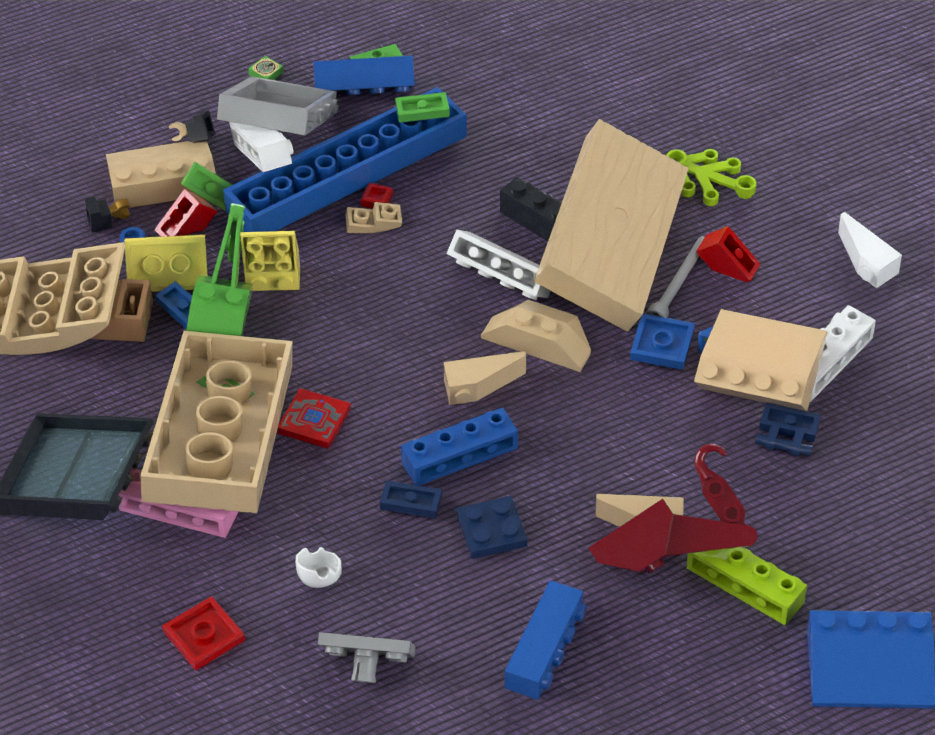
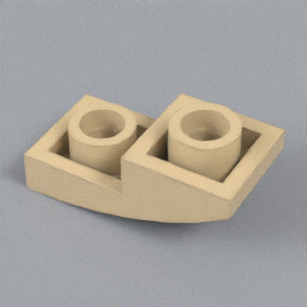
M375 202L373 210L347 207L345 214L347 233L382 232L401 227L402 225L401 209L398 204Z

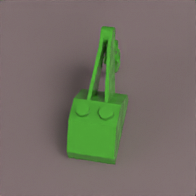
M231 203L228 223L213 277L199 275L195 282L186 331L243 336L253 285L238 282L240 253L242 249L240 232L244 231L245 221H243L245 205ZM226 250L228 251V261L233 263L232 280L218 278Z

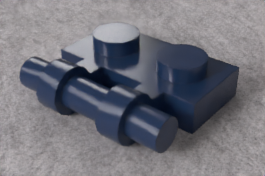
M766 402L759 430L769 432V434L757 433L755 444L766 446L765 449L774 451V449L788 451L793 456L799 457L800 454L811 456L813 445L802 442L803 440L815 441L821 414ZM779 434L788 437H793L794 439L793 441L777 437Z

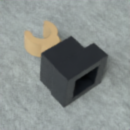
M209 110L194 115L193 120L186 124L175 122L169 126L170 129L177 128L180 131L179 135L172 138L173 141H179L186 135H188L190 142L206 140L216 135Z

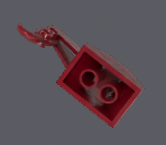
M707 444L702 446L694 457V465L700 476L703 495L720 521L673 514L665 500L661 499L588 547L597 562L602 565L641 573L647 570L651 574L665 565L662 560L667 556L754 545L757 541V532L752 526L745 524V509L727 481L710 470L705 463V456L709 452L715 451L722 456H726L727 452L717 444Z

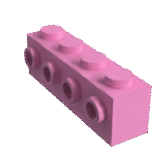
M131 468L129 474L133 478L126 491L121 489L118 495L123 498L119 505L120 511L226 538L238 511L142 502L140 477L142 469L135 470Z

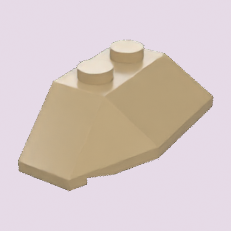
M526 300L493 316L481 334V338L520 352L525 351L528 355L581 372L591 355V348L578 316L531 300Z

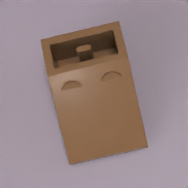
M118 280L109 325L90 339L145 342L153 306L150 280Z

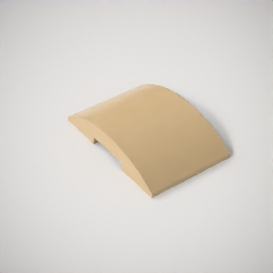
M124 242L74 249L72 258L29 264L24 256L0 260V354L27 355L57 351L80 344L105 329L109 325L125 251Z

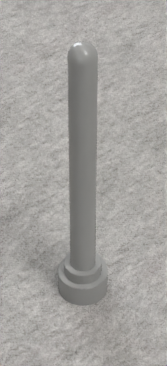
M704 236L697 239L659 302L652 303L645 314L664 318L669 317L668 306L699 258L696 251L705 238Z

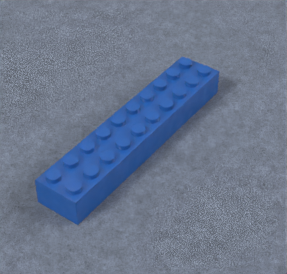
M436 87L421 95L442 93L443 91ZM448 96L450 117L399 123L397 110L394 107L291 157L292 164L266 172L261 171L224 189L226 213L229 215L231 203L245 205L243 221H245L244 232L277 231L368 186L369 183H374L467 137V114Z

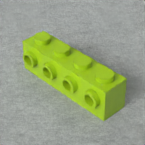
M737 547L688 553L687 569L785 626L805 603L807 590L805 583L799 578L778 569L773 563L766 562L757 557L746 548Z

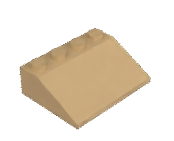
M207 140L185 141L106 154L114 201L116 203L118 200L126 198L130 205L129 208L175 201L184 189L191 191L183 186L181 182L195 161L216 174Z
M721 309L701 354L694 382L704 390L808 411L828 332Z

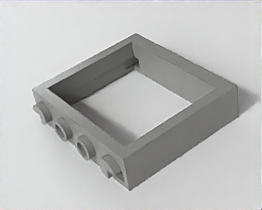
M251 76L219 94L217 120L306 135L337 113L339 106L336 99L337 91Z

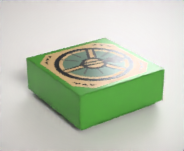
M264 56L248 68L250 76L275 80L284 73L283 66L267 56Z

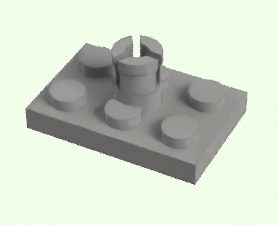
M319 632L318 645L323 647L325 653H329V655L347 657V652H354V668L351 681L375 683L378 655H386L385 658L389 659V661L407 663V657L415 658L416 646L411 641Z

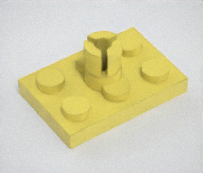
M205 235L126 238L124 240L127 279L150 280L152 292L162 291L175 281L185 290H194L198 276H207Z

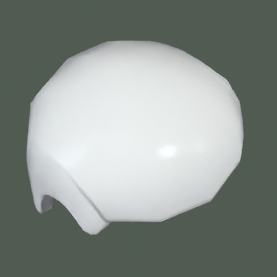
M322 547L315 553H310L307 548H303L296 555L297 574L301 581L309 587H326L336 582L340 577L341 560L335 553L325 551Z

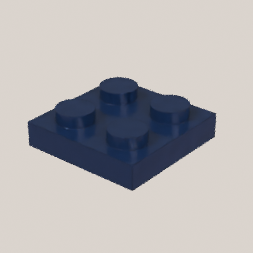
M512 496L456 508V516L471 559L527 547V537Z

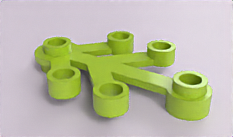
M707 149L704 152L686 155L681 150H671L666 155L670 159L688 167V173L696 176L703 191V203L707 206H715L719 199V193L714 190L710 181L735 190L742 199H749L756 192V180L753 177L744 175L733 179L718 173L726 171L732 175L738 174L741 170V161L738 158H729L726 161L718 162V152L713 149ZM703 162L705 165L698 166L696 163ZM686 175L681 195L692 197L695 194L696 185Z

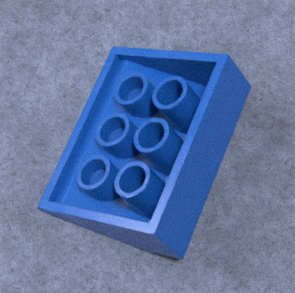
M810 610L807 642L812 706L935 709L934 633L931 612Z

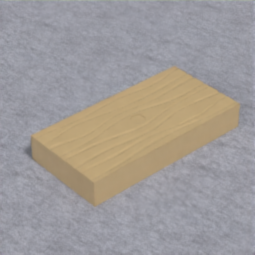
M599 119L585 137L534 282L628 332L643 315L689 168Z
M191 331L183 332L140 476L142 502L168 505L177 504L179 506L234 510L238 512H258L292 371V341ZM204 376H206L207 381H205V383H207V389L197 383V381L203 378ZM225 379H233L240 385L235 387L225 381ZM228 384L231 387H221V385Z

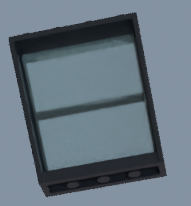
M37 413L0 481V514L104 520L110 511L115 513L123 499L118 495L121 489L126 491L133 478L129 472L131 468L136 470L144 455L140 453L141 448H146L152 439L153 433L150 429L154 420L139 417Z

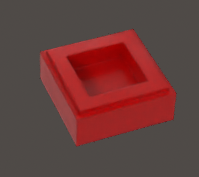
M369 183L360 200L361 206L373 209L375 202L390 203L394 195L393 188Z

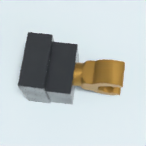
M95 197L85 198L86 217L92 233L112 228L111 216L121 219L131 216L128 210L130 205L126 198L118 200L111 206H108L106 199L97 201Z

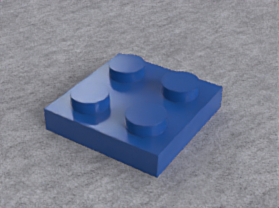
M643 314L640 318L630 352V360L684 370L695 331V323Z

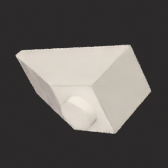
M842 213L838 233L857 274L875 288H878L899 274L902 255L847 213Z

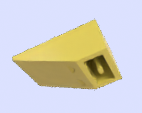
M295 231L240 232L245 283L253 284L252 291L299 290L300 259Z

